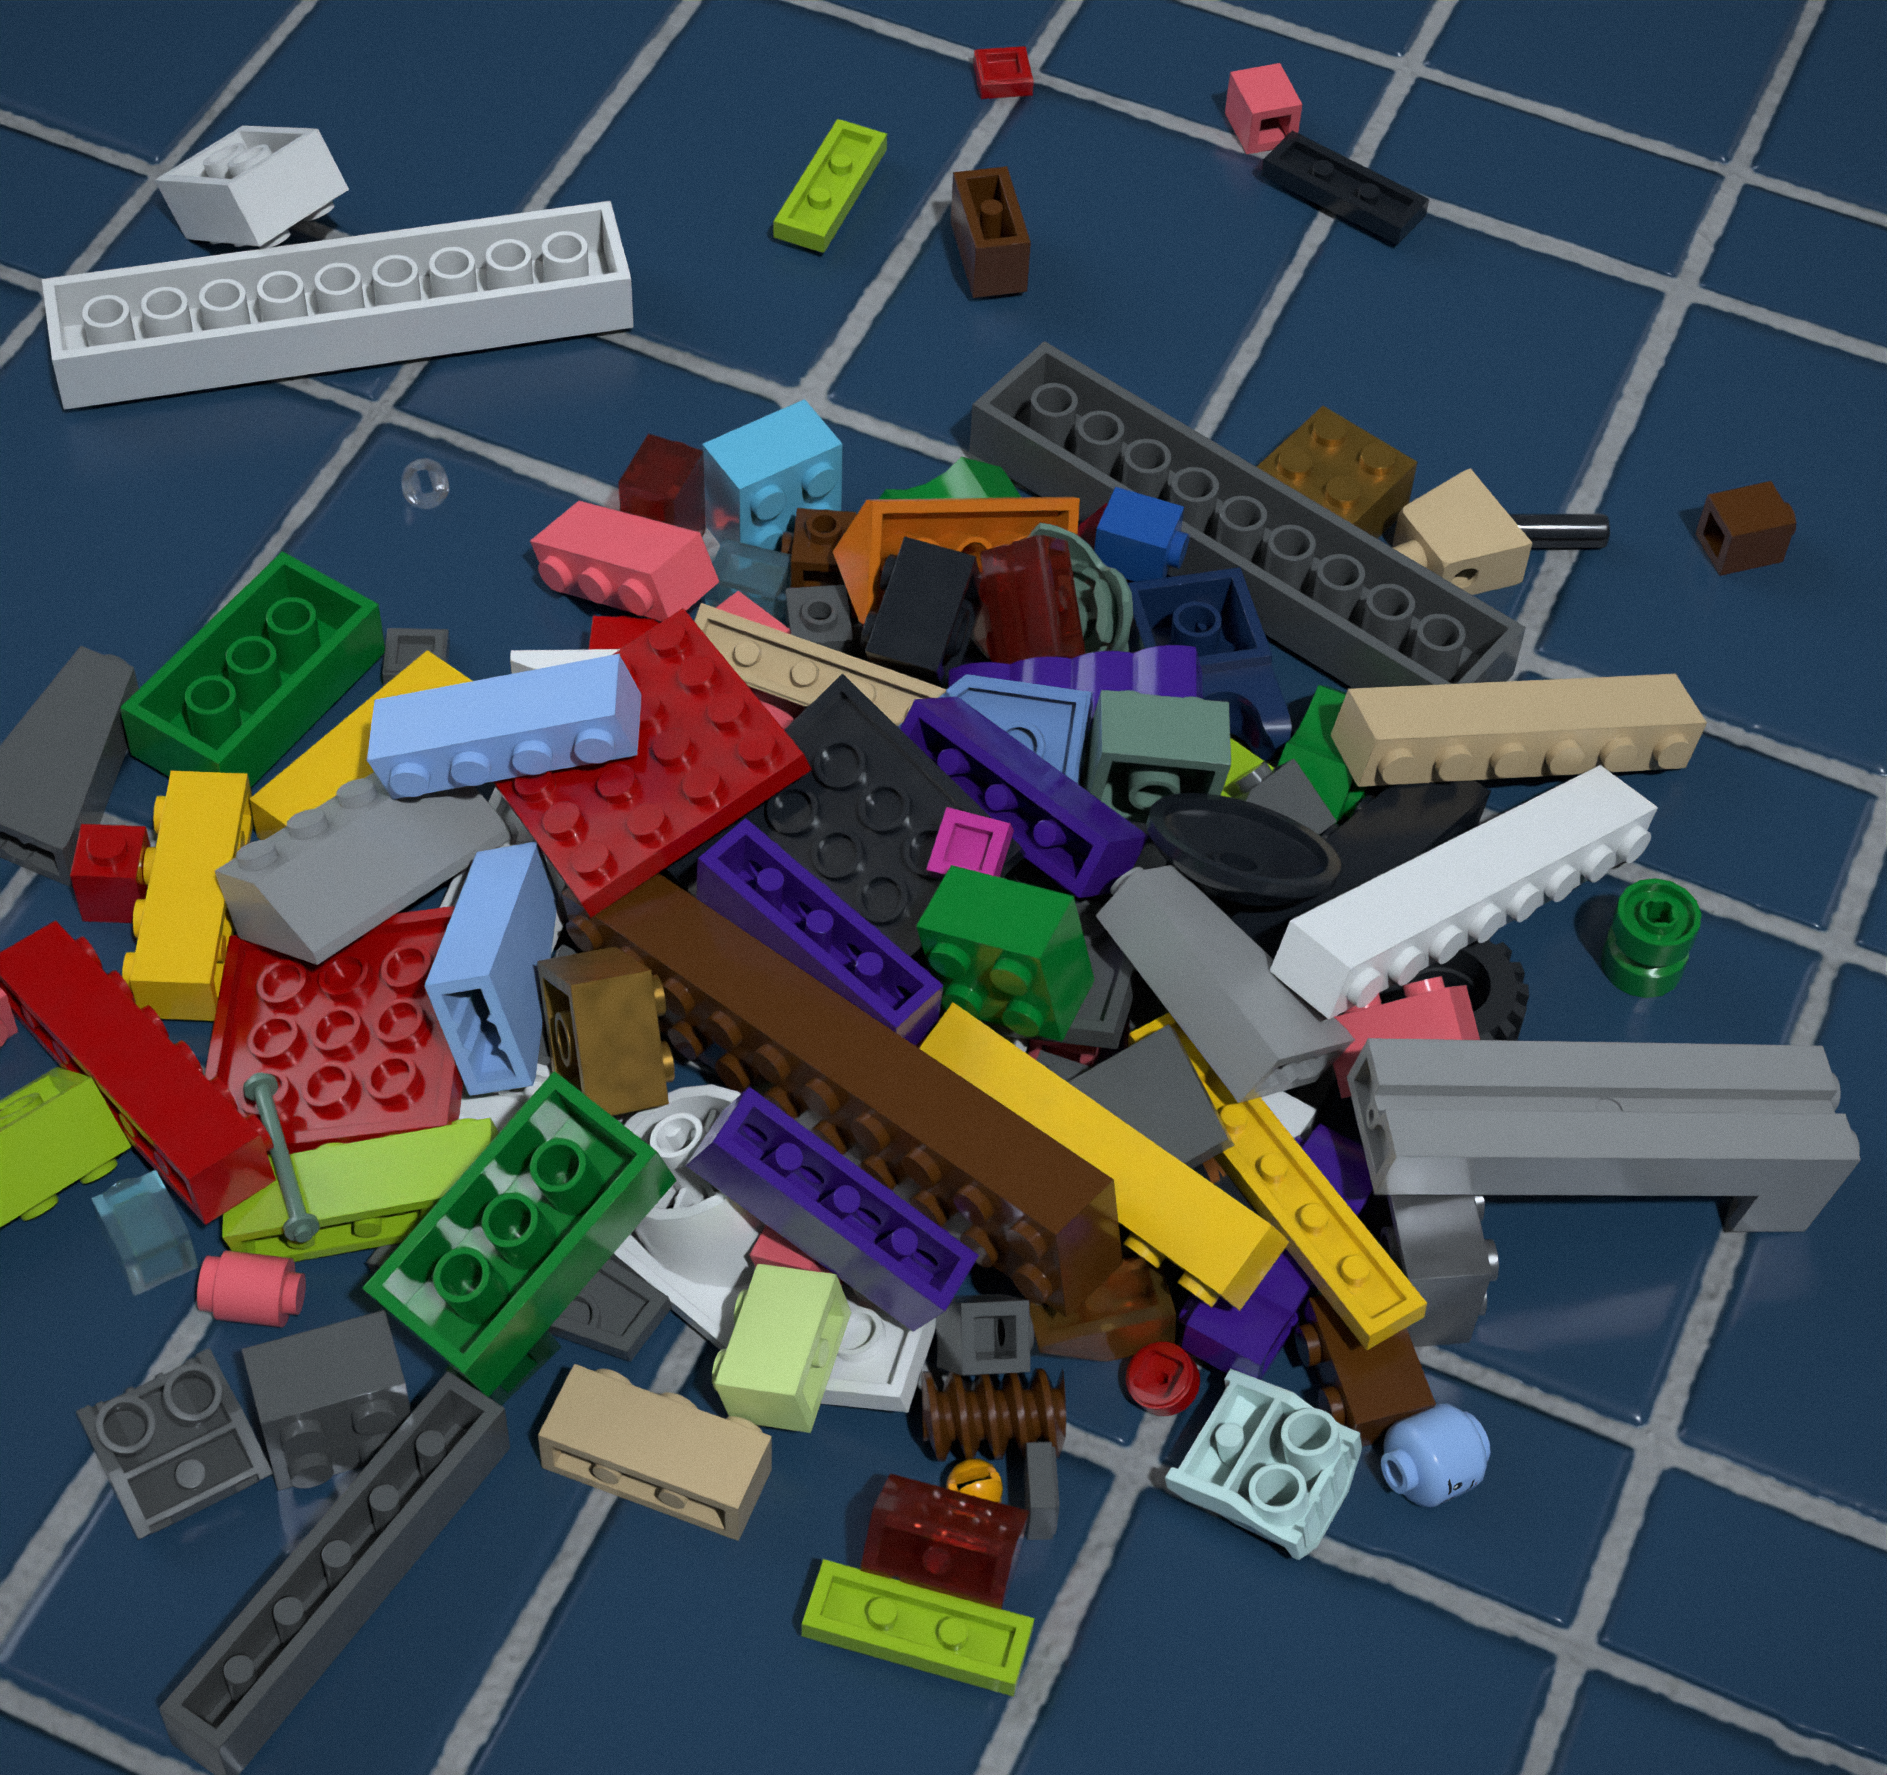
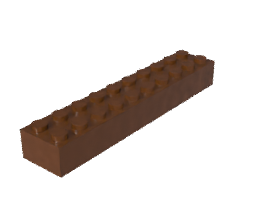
M657 873L592 918L589 917L569 888L561 893L569 920L566 924V929L576 945L577 953L617 947L649 968L652 975L659 976L666 1001L665 1015L657 1016L659 1031L670 1038L672 1044L683 1056L690 1060H695L696 1058L702 1060L716 1071L720 1079L731 1090L742 1093L748 1087H751L979 1256L975 1261L977 1264L985 1268H989L992 1265L1012 1279L1017 1289L1031 1302L1037 1305L1046 1303L1067 1318L1123 1264L1113 1178L661 874Z

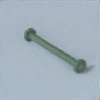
M255 1073L244 1083L243 1090L248 1099L256 1101L262 1124L268 1131L274 1144V1149L270 1152L290 1218L285 1222L283 1230L288 1239L306 1242L318 1232L320 1226L315 1215L306 1213L273 1100V1095L278 1090V1082L276 1077L271 1074Z

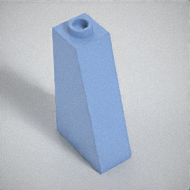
M537 842L476 852L424 985L469 1096L533 1086L536 1078L544 1015L537 961L551 959L558 903L556 887Z

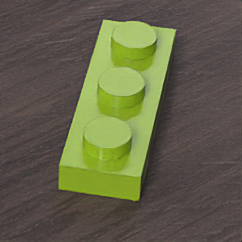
M837 119L774 219L773 238L824 253L887 150V133Z
M823 1559L802 1621L801 1636L1014 1697L1032 1636L1035 1618Z

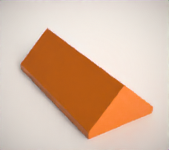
M1017 497L866 500L833 550L835 560L859 622L864 624L871 610L879 612L885 591L880 589L882 571L890 554L898 556L904 536L976 556L986 598L996 588L1015 583L1019 580L1021 572L1018 556L1022 544L1039 523L1056 525L1078 534L1080 498Z

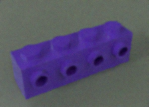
M958 696L914 700L900 730L992 819L1010 823L1014 829L1012 838L1026 853L1023 858L1029 860L1055 879L1061 888L1079 898L1111 893L1110 889L1115 881L1133 869L1150 836Z
M746 818L698 858L696 899L913 1045L920 1042L936 1026L944 985Z
M748 1087L721 1112L686 1164L697 1175L830 1272L837 1274V1277L913 1332L946 1311L979 1256L953 1237L948 1231L927 1218L888 1187L878 1182L751 1087Z

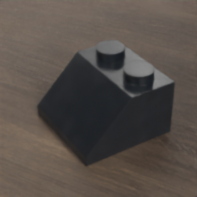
M904 536L898 556L890 554L885 562L880 580V589L884 590L885 594L879 612L871 610L866 617L861 633L860 645L866 648L865 652L870 663L948 689L949 670L963 665L985 600V592L977 559L973 555Z

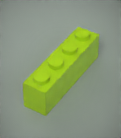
M491 1117L479 1120L464 1118L453 1121L452 1125L348 1144L327 1143L315 1150L290 1154L306 1213L315 1215L320 1226L318 1232L306 1242L293 1241L285 1236L283 1226L290 1218L272 1156L268 1155L276 1181L223 1214L222 1238L232 1251L293 1258L294 1262L402 1243L499 1134V1131Z

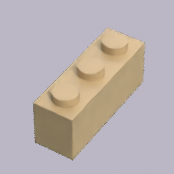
M574 1364L538 1434L543 1469L739 1541L772 1470V1436L763 1433L751 1421L736 1416L724 1419L697 1409L690 1400L681 1395L670 1392L658 1395L636 1387L626 1377L609 1369L601 1368L593 1371Z

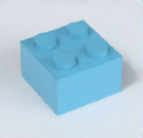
M805 399L702 444L704 523L740 570L762 560H770L781 553L783 532H794L797 508L841 511L843 444Z

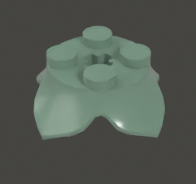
M1039 523L1022 544L1018 556L1021 572L1019 580L1015 583L996 588L985 598L972 636L973 642L986 658L992 662L1012 664L1035 657L1051 656L1072 659L1079 655L1099 651L1129 652L1128 640L1133 618L1132 592L1124 575L1117 569L1105 565L1092 547L1080 536L1056 525ZM1064 617H1070L1069 625L1064 630L1063 619Z

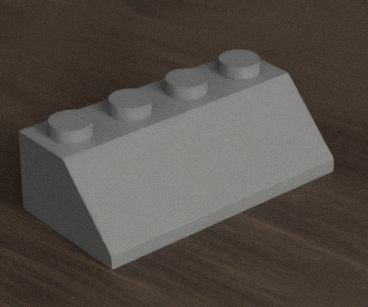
M375 772L365 778L345 783L337 790L335 797L317 808L308 809L293 815L287 821L286 827L267 839L254 841L243 846L237 851L236 858L216 869L215 874L238 938L318 965L473 863L476 852L496 849L513 837L507 823L474 786H465L427 793L417 797L393 800Z

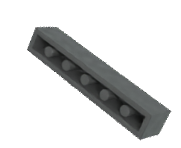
M446 1372L160 1706L161 1716L171 1744L214 1775H239L508 1452L510 1442L506 1413L503 1406L450 1372Z

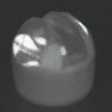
M420 458L409 463L404 469L401 476V487L405 499L411 505L421 509H430L440 505L445 500L449 492V481L447 473L441 464L430 458ZM417 471H428L434 491L423 494Z

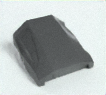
M210 1348L197 1353L195 1358L186 1360L183 1365L166 1374L161 1372L155 1376V1379L141 1386L127 1388L122 1395L106 1402L100 1401L93 1407L87 1405L76 1411V1416L83 1426L138 1541L216 1504L273 1474L252 1428Z

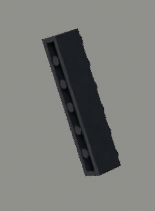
M1474 780L1387 785L1385 790L1377 797L1371 794L1367 795L1359 803L1352 817L1342 826L1334 823L1323 834L1322 838L1333 847L1341 861V870L1337 882L1331 890L1304 902L1276 906L1245 905L1236 915H1226L1274 960L1290 920L1477 827L1491 791Z

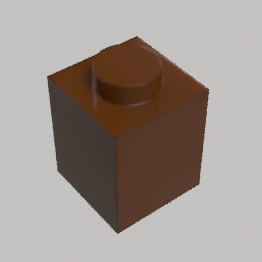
M1772 481L1708 494L1696 530V536L1719 576L1783 562L1790 540L1796 531L1797 522L1791 505L1783 501Z

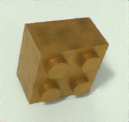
M1322 406L1265 458L1257 468L1378 539L1398 519L1402 508L1409 504L1418 462L1327 407Z
M617 947L537 961L552 1072H557L611 1116L668 1105L666 1083L674 1081L675 1069L668 1043L666 1041L661 1042L657 1016L665 1015L666 1001L659 976L652 975L649 968Z

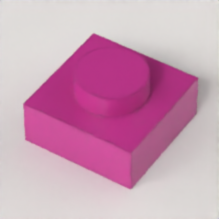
M946 807L926 870L931 877L943 880L951 865L1000 877L1014 829L1007 822Z

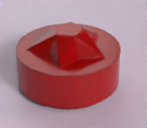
M1155 1342L1140 1349L1131 1359L1127 1368L1126 1384L1132 1398L1144 1410L1156 1416H1172L1185 1410L1194 1401L1200 1386V1374L1196 1363L1181 1347L1170 1342Z

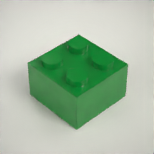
M951 865L916 925L930 973L944 985L941 1008L947 1010L952 1003H955L976 1019L1008 1027L1013 1032L1025 1037L1038 1035L1062 1042L1095 981L1075 899L1071 895Z

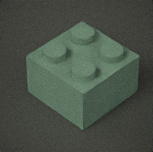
M1101 690L1088 735L1081 787L1129 822L1147 823L1152 805L1162 797L1179 793H1205L1221 796L1231 767L1229 702L1210 701L1198 697L1180 698L1141 694L1131 690Z

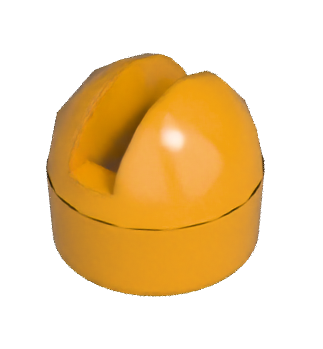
M966 1459L954 1467L946 1481L945 1501L947 1507L954 1516L966 1522H982L991 1518L1001 1505L1003 1493L1002 1479L995 1467L982 1459ZM980 1478L983 1479V1480L976 1481V1482H973V1483H971V1484H968V1485L962 1487V1488L959 1489V1490H958V1488H957V1485H958V1484H962V1483H965V1482L977 1480V1479H980Z

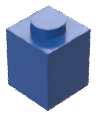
M1115 487L1096 528L1095 553L1105 565L1115 568L1122 573L1125 579L1138 582L1166 578L1170 566L1178 569L1181 567L1188 548L1190 534L1181 532L1184 506Z

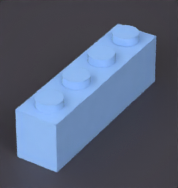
M620 654L376 699L374 700L367 762L394 800L638 755L642 694Z

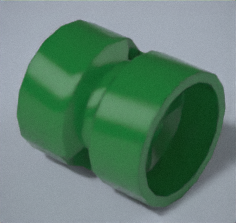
M1653 878L1639 880L1628 886L1619 897L1612 918L1613 924L1608 931L1602 949L1601 965L1609 981L1621 991L1642 998L1659 997L1672 991L1682 978L1689 959V952L1694 945L1700 928L1702 913L1697 900L1685 888L1672 881Z

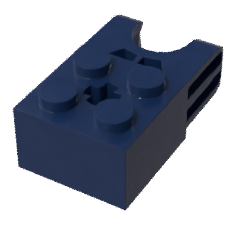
M1241 567L1128 583L1133 601V618L1128 640L1129 652L1135 653L1142 649L1163 645L1196 647L1202 667L1203 699L1229 702L1230 733L1243 739L1250 746L1253 753L1262 760H1279L1286 742L1290 740L1292 725L1285 700L1271 665L1273 655Z

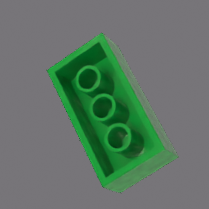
M282 551L120 707L131 755L169 777L171 771L248 774L251 788L385 653L379 604Z
M554 1071L362 1289L399 1324L482 1394L490 1397L677 1180L655 1149Z

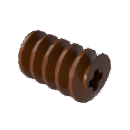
M1034 1368L1027 1389H1023L1017 1373H1004L998 1390H995L989 1374L976 1375L971 1390H966L961 1375L949 1371L943 1390L938 1391L929 1371H921L923 1445L924 1442L931 1443L938 1462L946 1461L953 1441H959L966 1459H975L981 1440H987L994 1459L1002 1460L1009 1439H1016L1022 1457L1025 1459L1026 1443L1037 1442L1038 1438H1044L1045 1442H1052V1447H1055L1056 1458L1060 1457L1066 1437V1394L1063 1368L1055 1388L1051 1387L1044 1369Z

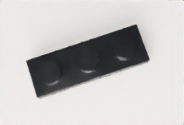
M1293 130L1263 159L1261 176L1397 245L1427 214L1428 198Z

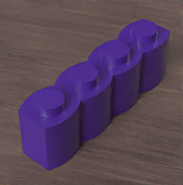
M1184 645L1156 646L1142 649L1135 653L1099 651L1079 655L1072 659L1050 656L1028 658L1012 664L980 662L961 665L949 670L948 688L968 674L1092 692L1093 709L1090 727L1101 690H1131L1141 694L1180 698L1198 697L1203 699L1202 667L1196 647Z
M1322 1124L1315 1128L1307 1140L1297 1136L1295 1138L1296 1142L1363 1223L1369 1214L1374 1195L1363 1146ZM1251 1205V1207H1252V1209L1255 1211V1213H1256L1257 1215H1259L1258 1212H1257V1211L1254 1209V1207ZM1285 1248L1240 1311L1221 1297L1211 1308L1191 1293L1178 1319V1322L1186 1326L1181 1348L1228 1374L1230 1369L1262 1380L1279 1354L1287 1337L1300 1322L1308 1299L1315 1297L1318 1288Z

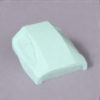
M1230 1369L1224 1379L1226 1388L1181 1465L1178 1469L1171 1467L1165 1477L1167 1488L1184 1500L1216 1512L1236 1525L1285 1547L1292 1558L1300 1560L1318 1547L1350 1490L1362 1451L1360 1433L1336 1422L1329 1413L1312 1407L1294 1392Z

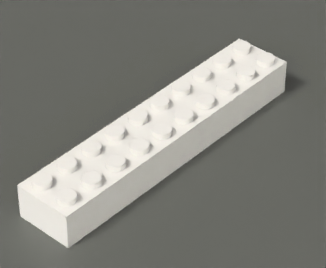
M611 201L42 279L52 362L64 410L634 327L631 276Z

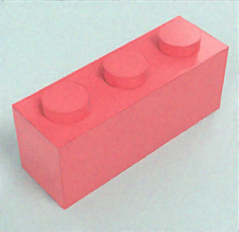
M583 501L576 502L530 540L539 561V574L550 589L659 621H664L682 608L685 611L688 610L719 583L700 532Z

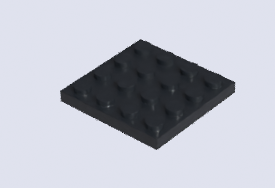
M842 673L785 729V732L804 753L812 770L666 867V869L696 898L698 858L746 818L917 962L924 955L916 925L942 882L941 879L931 877L926 869L946 807L988 818L991 817ZM1013 838L1010 842L1000 878H1003L1026 854Z

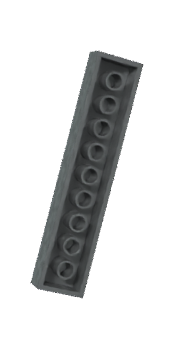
M1042 342L972 404L969 453L988 464L1002 467L1008 477L1041 497L1080 498L1079 520L1082 522L1105 503L1108 504L1115 487L1184 506L1181 532L1190 534L1189 544L1181 567L1178 569L1170 566L1167 574L1173 577L1241 567L1264 633L1350 687L1376 688L1506 682L1513 676L1526 629L1525 626L1049 343Z

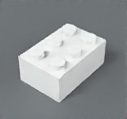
M241 126L155 179L186 239L209 241L210 244L231 243L235 247L244 245L259 246L260 249L271 248L286 240L290 236L288 228L302 219L304 221H311L327 214L335 206L332 200L349 190L318 129Z

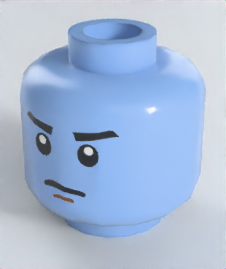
M1437 1403L1434 1408L1397 1420L1387 1430L1383 1444L1384 1455L1381 1458V1469L1386 1482L1396 1493L1404 1494L1408 1500L1421 1507H1436L1474 1489L1483 1481L1487 1461L1491 1453L1490 1443L1484 1428L1474 1415L1467 1411H1462L1449 1403Z

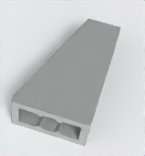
M1173 865L1146 870L1142 867H1136L1123 874L1112 885L1110 892L1113 896L1096 915L1097 919L1238 1103L1316 1082L1354 1042L1353 1036L1334 1017L1330 1020L1327 1019L1272 974L1270 968L1274 960Z

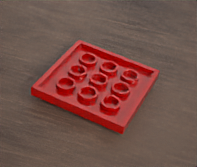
M684 608L612 654H620L642 694L638 755L609 760L599 764L592 763L548 771L539 775H526L493 781L495 787L534 841L537 842L542 852L590 918L812 770L804 753Z
M455 906L397 913L318 965L238 938V935L229 936L205 1077L208 1080L216 1076L219 1077L233 1095L238 1106V1112L244 1118L254 1114L261 1121L256 1101L250 1100L245 1096L243 1085L255 1073L261 1072L275 1076L278 1082V1090L273 1095V1100L289 1154L315 1150L327 1143L348 1144L452 1125L453 1121L459 1119L464 1082L424 985Z

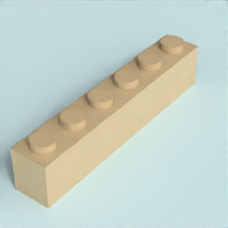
M1659 674L1348 689L1330 736L1357 786L1364 787L1583 774L1599 765L1609 772L1686 768L1707 722L1677 675Z

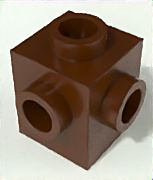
M797 508L794 532H783L781 568H791V588L845 585L833 550L856 517L857 512ZM847 591L848 605H851V599Z

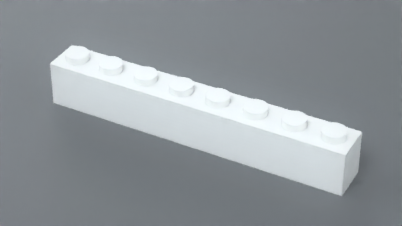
M1599 765L1290 920L1270 972L1329 1020L1354 1006L1358 1008L1365 1007L1383 990L1395 984L1403 986L1409 983L1424 968L1436 962L1439 964L1448 962L1465 946L1475 941L1483 943L1504 925L1514 920L1522 922L1536 908L1551 900L1559 902L1573 888L1588 880L1592 883L1597 882L1609 869L1624 861L1628 864L1635 861L1644 852L1651 840V833L1647 830L1658 807L1603 766Z

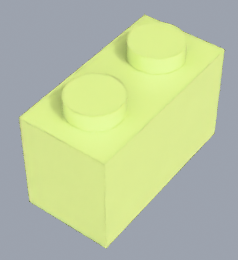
M757 1263L748 1290L743 1289L737 1297L734 1309L735 1327L727 1349H721L718 1352L713 1365L712 1384L714 1390L718 1391L729 1417H741L755 1425L811 1433L852 1313L837 1274Z

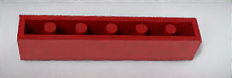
M55 920L0 952V988L7 994L13 1015L63 1069L92 1077L127 1140L205 1225L276 1181L267 1152L274 1149V1144L262 1122L254 1114L244 1118L238 1112L236 1101L224 1082L217 1076L208 1080L203 1075V1070L197 1057L183 1040L176 1044L172 1043L165 1025L155 1010L149 1005L140 1009L135 1004V998L126 981L116 970L108 974L103 970L96 951L85 937L81 936L74 940Z

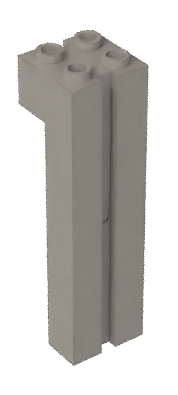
M1368 1038L1347 1075L1374 1194L1736 1196L1739 1206L1728 1220L1732 1232H1805L1861 1161L1858 1137L1850 1129L1846 1114H1835V1110L1840 1102V1084L1836 1075L1831 1072L1823 1046Z

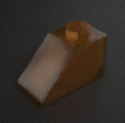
M1139 1255L1122 1259L1123 1264L1067 1318L1046 1303L1037 1305L1029 1300V1313L1039 1352L1109 1362L1134 1356L1140 1349L1155 1342L1175 1344L1176 1312L1162 1264L1157 1269Z

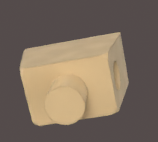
M1470 468L1404 506L1398 515L1392 545L1395 550L1469 594L1475 595L1523 582L1532 542Z

